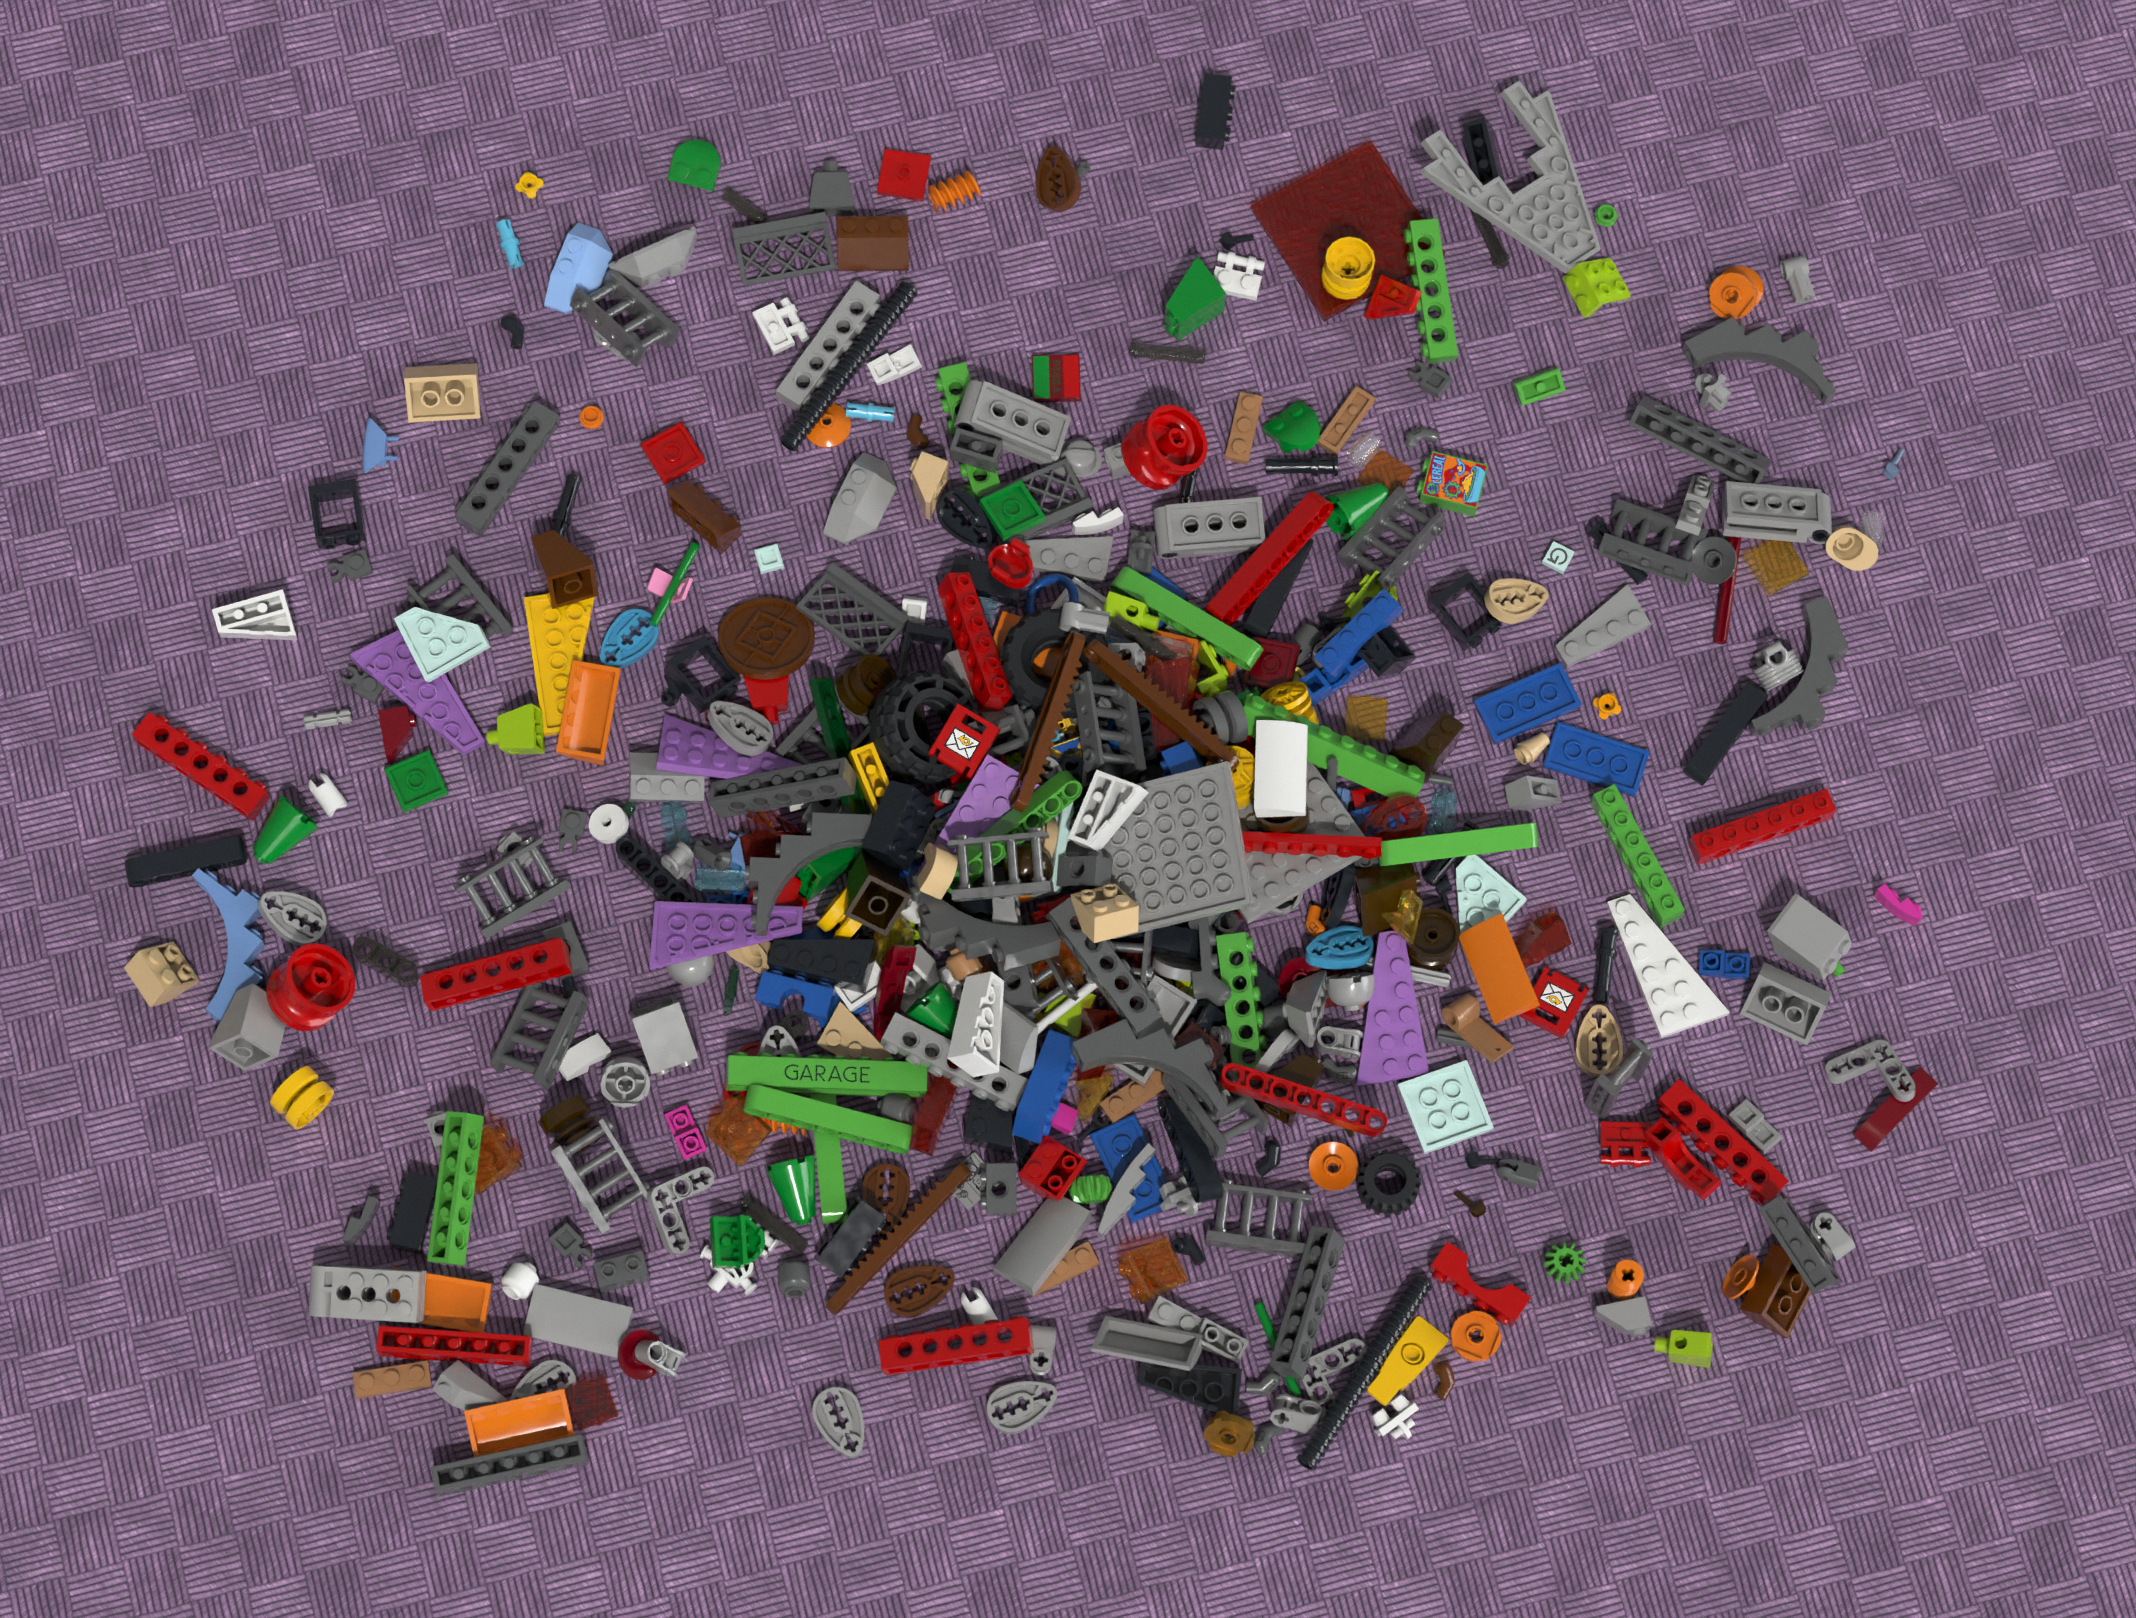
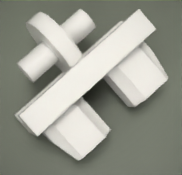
M1400 1394L1389 1402L1396 1411V1414L1391 1418L1383 1408L1371 1415L1372 1421L1377 1427L1374 1430L1377 1436H1384L1394 1427H1397L1391 1433L1394 1439L1401 1435L1406 1439L1412 1436L1409 1429L1415 1425L1414 1421L1411 1418L1405 1423L1403 1421L1419 1408L1415 1403H1409Z

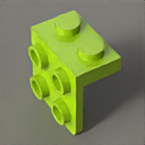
M1610 258L1578 263L1562 278L1583 318L1590 317L1603 304L1624 301L1631 297L1627 285Z
M1205 640L1199 642L1198 658L1209 678L1197 683L1196 693L1204 698L1208 696L1213 698L1217 693L1226 691L1228 673L1222 664L1219 665L1216 661L1217 655L1211 644L1207 645Z

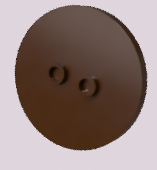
M775 597L755 598L737 605L724 617L718 630L720 654L734 671L753 679H776L797 671L808 661L815 646V631L811 619L798 611L796 604Z

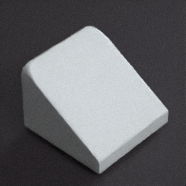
M904 595L901 612L909 617L908 623L925 624L928 598Z

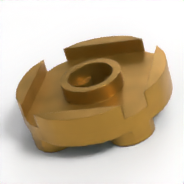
M1218 1411L1214 1417L1207 1421L1203 1437L1204 1440L1207 1439L1210 1443L1209 1448L1219 1455L1236 1457V1453L1244 1452V1455L1252 1449L1254 1444V1424L1248 1419L1229 1414L1226 1411Z

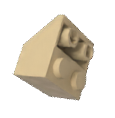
M1115 883L1071 894V900L1082 932L1093 943L1138 932L1139 906Z
M174 941L138 951L124 967L149 1007L171 1001L200 981Z

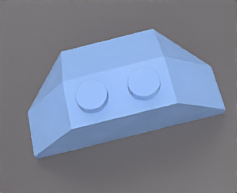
M577 223L567 234L550 276L544 307L567 314L573 309L569 305L578 288L587 296L600 289L609 268L608 264L612 261L613 253L599 229Z

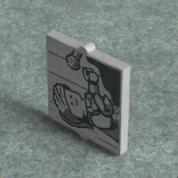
M976 1152L962 1162L972 1171V1174L952 1195L953 1198L957 1197L967 1210H970L981 1201V1195H986V1185H981V1170H986V1164ZM952 1171L948 1173L945 1177H943L942 1181H944L952 1173ZM1000 1184L994 1185L991 1190L993 1191Z

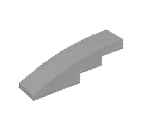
M1149 1143L1131 1162L1118 1182L1106 1206L1098 1229L1097 1237L1100 1239L1135 1205L1136 1198L1131 1193L1145 1180L1146 1174L1141 1169L1155 1155V1149Z

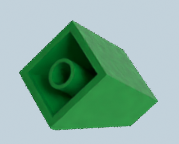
M1199 257L1194 260L1166 304L1163 326L1167 334L1174 336L1177 341L1224 312L1226 292Z

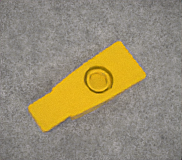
M1417 1316L1395 1345L1379 1371V1375L1368 1387L1367 1393L1386 1406L1399 1390L1403 1391L1420 1375L1444 1348L1449 1339L1421 1316Z

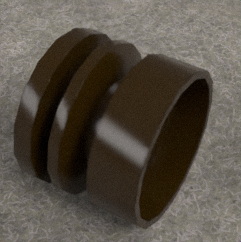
M583 1095L573 1096L560 1102L547 1111L538 1121L546 1137H556L552 1143L556 1141L561 1147L563 1145L568 1146L599 1126L594 1117L587 1118L591 1113V1108ZM602 1136L596 1139L595 1141L591 1142L584 1148L580 1149L576 1153H574L572 1157L589 1149L598 1140H600Z

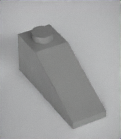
M459 1360L441 1373L432 1389L450 1405L462 1410L509 1401Z

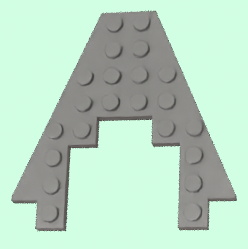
M1518 81L1505 89L1500 96L1540 147L1539 151L1526 160L1539 178L1515 194H1512L1499 176L1483 186L1441 130L1429 136L1421 143L1434 162L1424 167L1420 173L1464 203L1473 212L1478 213L1566 274L1578 263L1584 262L1597 254L1601 247L1551 94L1547 90L1533 99L1522 83Z

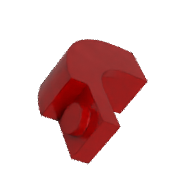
M1663 1117L1644 1132L1646 1141L1656 1158L1687 1191L1690 1189L1704 1201L1721 1185L1720 1179L1699 1163L1688 1151L1681 1139L1679 1130Z

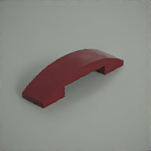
M892 945L886 956L875 998L874 1037L876 1039H882L895 1012L899 1014L907 971L913 970L916 946Z
M1921 1067L1911 1075L1915 1082V1096L1913 1099L1902 1102L1897 1100L1892 1094L1853 1134L1870 1152L1938 1085ZM1902 1085L1900 1086V1090L1903 1089L1905 1092L1908 1091V1089H1905Z

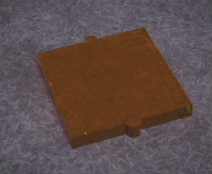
M1378 449L1371 461L1366 462V468L1357 481L1363 485L1375 482L1383 484L1387 487L1390 496L1398 486L1403 489L1406 488L1405 484L1414 470Z

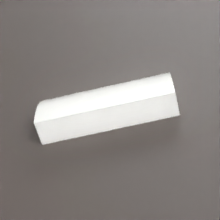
M1256 720L1254 811L1256 817L1306 816L1308 726L1306 724L1278 720Z

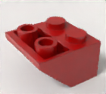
M1045 1136L1018 1174V1177L1023 1186L1039 1196L1060 1202L1088 1161L1049 1136Z

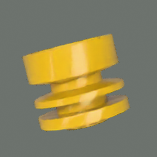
M1354 237L1340 238L1330 245L1326 252L1321 274L1323 286L1328 293L1336 298L1345 300L1355 299L1364 294L1369 287L1375 263L1374 253L1370 246L1361 239Z
M1303 682L1282 683L1268 689L1261 695V698L1275 706H1282L1288 712L1297 716H1304L1310 722L1319 725L1316 711L1311 705L1312 702L1307 685Z
M1226 746L1239 760V766L1232 772L1237 807L1241 809L1248 806L1254 798L1255 759L1244 748ZM1210 761L1206 763V766L1213 765Z

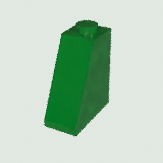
M854 847L828 853L801 869L796 876L802 883L799 894L807 898L809 902L847 873L857 860Z

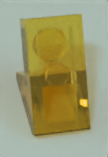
M1411 889L1402 890L1398 911L1381 914L1409 945L1414 943L1423 901Z
M1109 1075L1076 1082L1075 1088L1089 1097H1084L1077 1108L1079 1110V1120L1085 1124L1088 1123L1098 1108L1099 1103L1102 1102L1113 1086L1114 1077Z

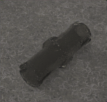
M729 188L721 199L737 210L738 215L747 217L755 224L765 223L768 218V214L755 207L750 199H744L733 191L732 188Z

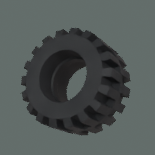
M1385 1149L1380 1154L1378 1152L1373 1153L1371 1158L1365 1160L1357 1179V1193H1360L1359 1199L1362 1203H1366V1208L1369 1211L1372 1208L1375 1210L1374 1214L1376 1215L1385 1213V1217H1390L1394 1213L1397 1216L1403 1210L1406 1212L1414 1204L1420 1190L1421 1178H1419V1168H1415V1161L1413 1159L1409 1161L1407 1154L1399 1155L1398 1150L1394 1149L1392 1153H1389L1388 1149ZM1385 1171L1397 1174L1403 1182L1402 1191L1394 1195L1380 1192L1374 1183L1375 1176Z

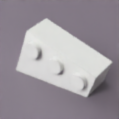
M283 589L212 609L218 633L223 638L298 640Z
M1096 770L1068 839L1077 845L1100 852L1149 792L1137 784Z

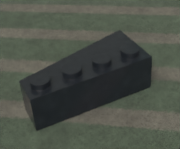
M875 939L773 940L767 964L770 970H777L785 973V975L801 976L810 981L826 982L834 987L865 994L879 947Z
M1000 1061L999 1065L1011 1070L1009 1067H1007ZM995 1081L992 1083V1088L995 1091L1001 1092L1004 1090V1085L999 1081ZM974 1095L964 1133V1144L1012 1155V1110H1002L995 1105L996 1102L988 1098L983 1100Z
M1140 1361L1138 1386L1214 1414L1218 1411H1226L1229 1414L1238 1416L1242 1369L1195 1364L1188 1371Z

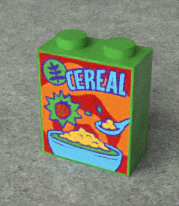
M1432 451L1431 458H1425L1422 472L1426 473L1425 481H1419L1417 494H1421L1419 503L1475 517L1488 465Z

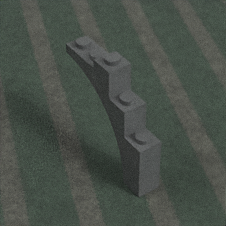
M1732 317L1685 341L1682 352L1694 370L1710 363L1725 360H1751L1780 368L1796 377L1813 391L1823 406L1832 402L1835 395L1834 384L1830 379H1826L1820 362L1814 360L1819 351V345L1815 337L1810 336L1807 330L1782 343L1781 334L1777 329L1774 330L1771 324L1746 336L1743 325L1740 322L1737 323L1736 319Z
M1827 596L1805 603L1801 611L1807 629L1808 653L1806 667L1800 682L1783 703L1769 713L1751 721L1748 727L1751 736L1758 734L1760 737L1772 733L1773 729L1782 727V729L1789 728L1795 725L1796 721L1800 730L1805 728L1812 730L1822 725L1826 713L1819 696H1825L1833 692L1837 683V678L1829 661L1835 663L1842 660L1849 649Z
M812 812V820H807V835L811 836L781 835V843H776V857L778 858L750 857V865H745V880H749L750 888H758L753 890V904H757V913H752L751 923L752 928H756L757 936H767L771 913L776 900L786 884L801 869L815 859L833 851L861 846L872 823V815Z
M918 875L912 876L911 887H909L912 894L911 900L913 902L916 901L921 918V926L918 927V932L921 940L926 942L929 949L956 942L958 951L964 953L966 960L993 953L995 961L1000 963L1004 971L1059 955L1061 939L1052 922L1011 926L976 919L955 909L942 899L940 900L919 891Z
M1124 1019L1072 1042L1070 1051L1081 1072L1098 1066L1118 1063L1138 1064L1155 1068L1177 1078L1190 1087L1205 1102L1215 1118L1225 1113L1228 1104L1227 1098L1223 1091H1219L1215 1085L1216 1078L1212 1070L1207 1069L1211 1066L1214 1054L1210 1045L1205 1044L1202 1038L1175 1049L1176 1044L1170 1034L1167 1035L1163 1028L1137 1040L1138 1034L1128 1024L1127 1020Z

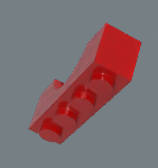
M1447 1241L1430 1266L1431 1276L1442 1284L1446 1282L1453 1287L1452 1290L1457 1295L1463 1298L1467 1296L1474 1301L1473 1304L1478 1309L1484 1312L1488 1310L1495 1315L1494 1318L1499 1323L1505 1326L1509 1324L1513 1327L1531 1297L1511 1283L1496 1290H1489L1478 1286L1471 1279L1467 1270L1468 1255Z

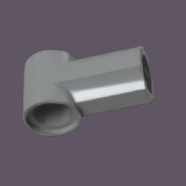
M1801 255L1781 260V274L1783 279L1788 281L1795 304H1805L1813 300L1815 293L1809 278V265L1806 257Z
M1065 602L1062 606L1059 628L1067 632L1073 630L1080 632V630L1106 634L1110 612L1087 609L1078 603Z

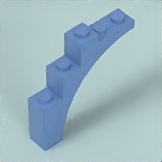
M198 868L192 877L195 883L211 897L219 908L224 919L228 938V957L224 976L215 996L206 1007L208 1015L220 1024L237 990L251 984L261 988L265 986L262 978L263 973L253 965L249 968L265 948L261 940L263 936L251 928L261 916L257 907L260 897L253 891L247 893L243 889L237 895V892L227 884L224 887L217 882L218 878L207 870L204 873Z

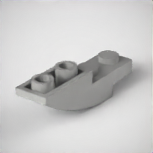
M1703 475L1692 476L1676 524L1677 529L1699 535L1716 482Z
M1161 1296L1156 1297L1146 1317L1147 1320L1161 1327L1202 1334V1350L1236 1364H1239L1249 1343L1248 1340L1207 1318L1202 1319Z

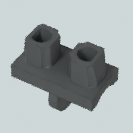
M1132 529L1127 567L1139 574L1151 575L1156 532H1142Z

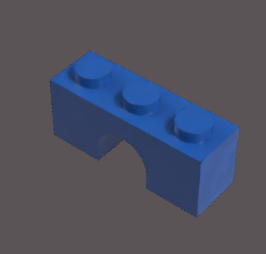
M1357 652L1353 661L1336 678L1325 668L1320 671L1316 668L1297 682H1303L1307 685L1311 697V705L1314 707L1366 671L1368 664Z
M771 970L770 973L762 972L755 997L758 1005L782 1010L784 1002L789 996L799 994L805 999L802 1010L805 1016L829 1022L837 996L831 984L818 981L817 984L809 983L807 978L796 975L794 978L785 977V973L777 970Z

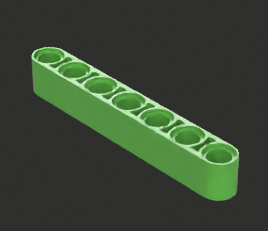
M1123 566L1110 585V589L1114 593L1147 604L1149 614L1159 616L1162 622L1190 638L1201 641L1205 640L1207 645L1211 644L1217 654L1244 670L1250 671L1264 651L1254 640L1129 567Z
M1060 771L1033 792L1031 800L1023 812L1012 809L979 837L1028 833L1027 829L1043 827L1081 795V783L1068 771ZM1017 841L1016 846L1022 844L1024 841ZM1006 843L991 844L993 866L1007 855ZM982 845L967 846L970 884L984 874ZM958 865L953 881L947 890L950 893L951 890H957L958 885H960Z
M1536 822L1386 840L1382 841V857H1379L1380 866L1539 847Z
M822 1055V1059H832V1055ZM810 1094L811 1099L836 1105V1096L834 1094ZM814 1132L823 1224L840 1222L847 1212L840 1138Z
M761 1085L748 1086L743 1108L745 1113L899 1154L908 1153L913 1127L908 1124Z

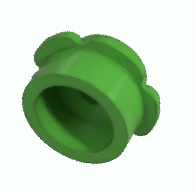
M1607 204L1597 208L1594 213L1596 223L1600 226L1605 225V227L1614 225V221L1618 217L1614 207Z

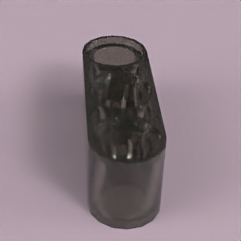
M366 936L360 937L354 942L353 951L357 960L363 965L405 988H412L419 982L420 975L412 961ZM369 946L372 949L368 954L362 955L359 953L362 947ZM390 958L393 961L389 966L383 967L380 965L383 959ZM405 970H412L414 972L410 978L405 979L401 977Z

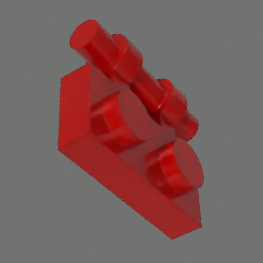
M1601 1121L1600 1148H1610V1155H1600V1164H1608L1610 1167L1632 1165L1634 1168H1640L1641 1165H1650L1651 1156L1641 1155V1149H1650L1644 1132L1651 1127V1122ZM1619 1148L1632 1149V1155H1619Z

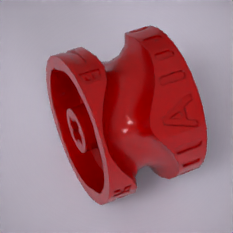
M1163 405L1155 409L1144 420L1139 421L1127 430L1121 444L1122 457L1128 471L1139 483L1155 490L1170 488L1177 483L1180 476L1188 475L1201 466L1205 461L1208 450L1207 438L1201 424L1190 412L1175 405Z
M306 944L296 949L271 974L266 986L267 1000L275 1016L288 1027L299 1031L318 1030L325 1026L351 1001L355 991V977L350 964L338 951L323 944Z

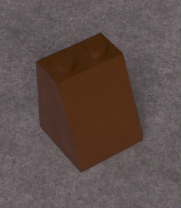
M555 530L531 536L536 569L552 609L599 596L594 564L590 558Z

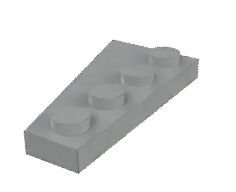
M1114 536L1040 539L1023 542L1030 546V558L1033 562L1034 571L1061 574L1066 577H1076L1077 579L1105 584Z
M1627 584L1556 644L1555 650L1567 669L1650 628L1651 623L1630 586Z

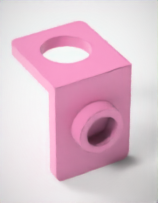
M655 568L648 582L647 590L663 597L673 576ZM691 577L682 580L671 603L685 600L693 580Z

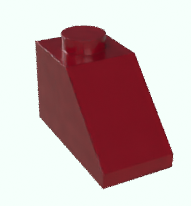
M407 705L378 710L388 764L395 761L413 737L412 728L416 727L414 712L409 713Z

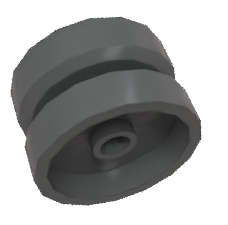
M1226 690L1217 693L1213 698L1208 696L1194 702L1192 716H1197L1196 722L1203 721V728L1210 727V734H1218V741L1224 746H1227V744L1234 745L1247 739V717L1239 698L1232 691Z

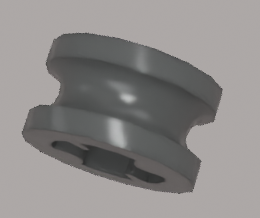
M1213 1026L1211 1028L1210 1039L1212 1040L1210 1041L1212 1046L1218 1045V1048L1219 1046H1230L1232 1035L1228 1026Z

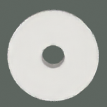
M605 804L598 807L589 819L590 833L599 842L604 844L617 842L625 835L629 826L626 813L614 804ZM611 821V824L606 827V824Z

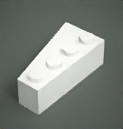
M992 971L965 978L947 1059L972 1077L999 1072L1004 981Z

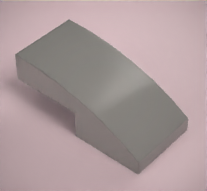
M1747 1099L1729 1114L1732 1122L1763 1155L1782 1139V1135L1764 1119V1115Z

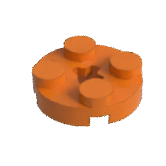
M1736 272L1723 274L1717 277L1710 286V306L1721 318L1730 319L1734 317L1739 319L1752 311L1756 304L1758 292L1751 279L1746 275ZM1729 290L1731 292L1737 291V301L1732 300L1730 302L1728 300L1730 297L1727 294Z
M1471 1311L1460 1316L1455 1321L1450 1334L1452 1349L1461 1358L1470 1362H1484L1488 1360V1358L1496 1353L1501 1343V1331L1496 1324L1497 1322L1491 1315L1482 1311ZM1478 1330L1480 1331L1479 1336L1483 1340L1474 1343L1469 1333H1474Z

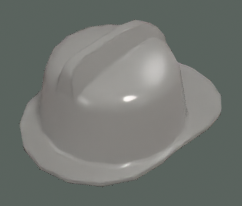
M1064 441L1059 458L1053 462L1054 464L1067 458L1075 476L1083 478L1090 477L1099 471L1102 457L1099 450L1087 441ZM1064 467L1056 469L1053 473L1056 476L1067 477Z

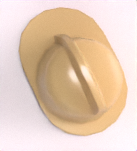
M1848 525L1839 526L1835 529L1832 528V534L1828 537L1825 546L1827 554L1832 559L1854 571H1863L1870 568L1878 558L1879 550L1876 543L1868 536Z
M767 941L726 952L736 961L762 974L763 971L767 972L769 969L767 960L772 944Z

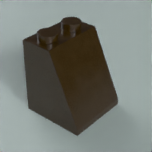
M1446 711L1417 718L1389 751L1388 755L1396 757L1400 762L1409 766L1414 765L1425 772L1424 781L1427 783L1456 748L1464 724Z
M861 852L849 872L844 915L887 936L912 896L904 873Z
M1413 863L1355 869V906L1363 937L1406 922L1418 912L1417 907H1421L1420 892H1417V886H1421L1419 872L1414 870Z
M1302 1054L1272 1075L1315 1089L1322 1078L1325 1066L1321 1064L1322 1061L1313 1055L1307 1056ZM1261 1083L1254 1086L1253 1089H1261ZM1280 1087L1273 1089V1093L1277 1097H1284L1286 1095L1285 1091ZM1305 1095L1297 1096V1101L1301 1105H1306L1309 1099ZM1253 1099L1260 1109H1263L1267 1114L1291 1128L1300 1115L1299 1113Z

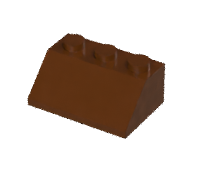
M837 216L838 271H909L908 216Z
M685 481L670 488L667 491L669 509L721 555L741 536V524L738 519L731 514L728 516L723 512V507L715 499L711 501L707 498L705 491L698 484L693 485L689 481Z
M1772 1244L1755 1277L1754 1286L1748 1291L1739 1309L1753 1322L1788 1339L1811 1294V1290L1783 1247Z

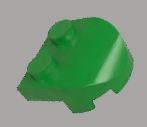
M704 140L684 142L676 149L673 155L667 180L714 192L719 169L722 166L721 157L717 149L711 143Z
M1300 400L1290 405V407L1262 427L1264 433L1277 442L1281 451L1285 453H1291V450L1300 449L1301 452L1309 450L1320 440V431L1322 429L1314 410Z
M739 1215L737 1217L713 1216L710 1218L713 1268H742L754 1262L763 1252L765 1247L764 1232L761 1227L758 1228L751 1221V1217Z

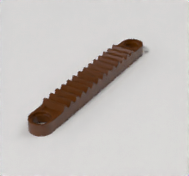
M1075 630L1070 632L1063 645L1009 801V807L1019 812H1023L1027 808L1035 785L1042 782L1039 775L1045 773L1043 766L1048 764L1046 757L1051 755L1049 748L1054 747L1055 744L1052 740L1058 736L1055 731L1061 727L1058 722L1064 719L1061 713L1067 710L1064 704L1070 701L1067 697L1073 693L1070 687L1076 684L1073 678L1079 675L1076 669L1082 667L1079 658L1086 637Z
M1092 639L1083 648L1084 655L1091 663L1213 765L1228 761L1231 766V772L1239 766V760L1236 755L1218 741V734L1211 735V728L1204 729L1203 721L1197 723L1196 715L1189 716L1188 709L1181 710V703H1173V696L1166 697V690L1161 692L1158 690L1160 685H1152L1151 678L1144 679L1145 673H1137L1136 665L1130 667L1129 659L1124 661L1121 659L1123 654H1114L1096 639Z
M961 1163L942 1183L936 1181L935 1190L928 1189V1197H921L922 1204L915 1203V1211L908 1210V1218H900L901 1226L894 1225V1233L887 1232V1240L880 1239V1247L873 1246V1255L867 1253L865 1255L866 1262L859 1261V1269H851L852 1277L845 1276L846 1283L831 1297L825 1308L834 1316L841 1312L965 1183L972 1174V1171L964 1163Z

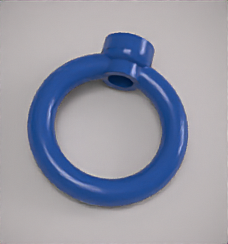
M1050 574L1040 578L1032 585L1025 601L1026 613L1033 614L1036 612L1035 600L1038 593L1045 586L1054 583L1061 584L1067 589L1069 593V601L1067 602L1078 603L1079 594L1076 585L1070 578L1061 574Z

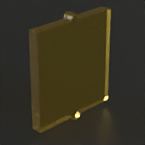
M1369 695L1366 697L1348 696L1345 736L1362 739L1363 741H1367V739L1385 741L1388 699L1370 698Z

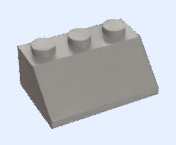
M629 753L628 802H704L705 776L656 769L658 753Z
M1764 962L1740 1014L1808 1045L1832 993Z

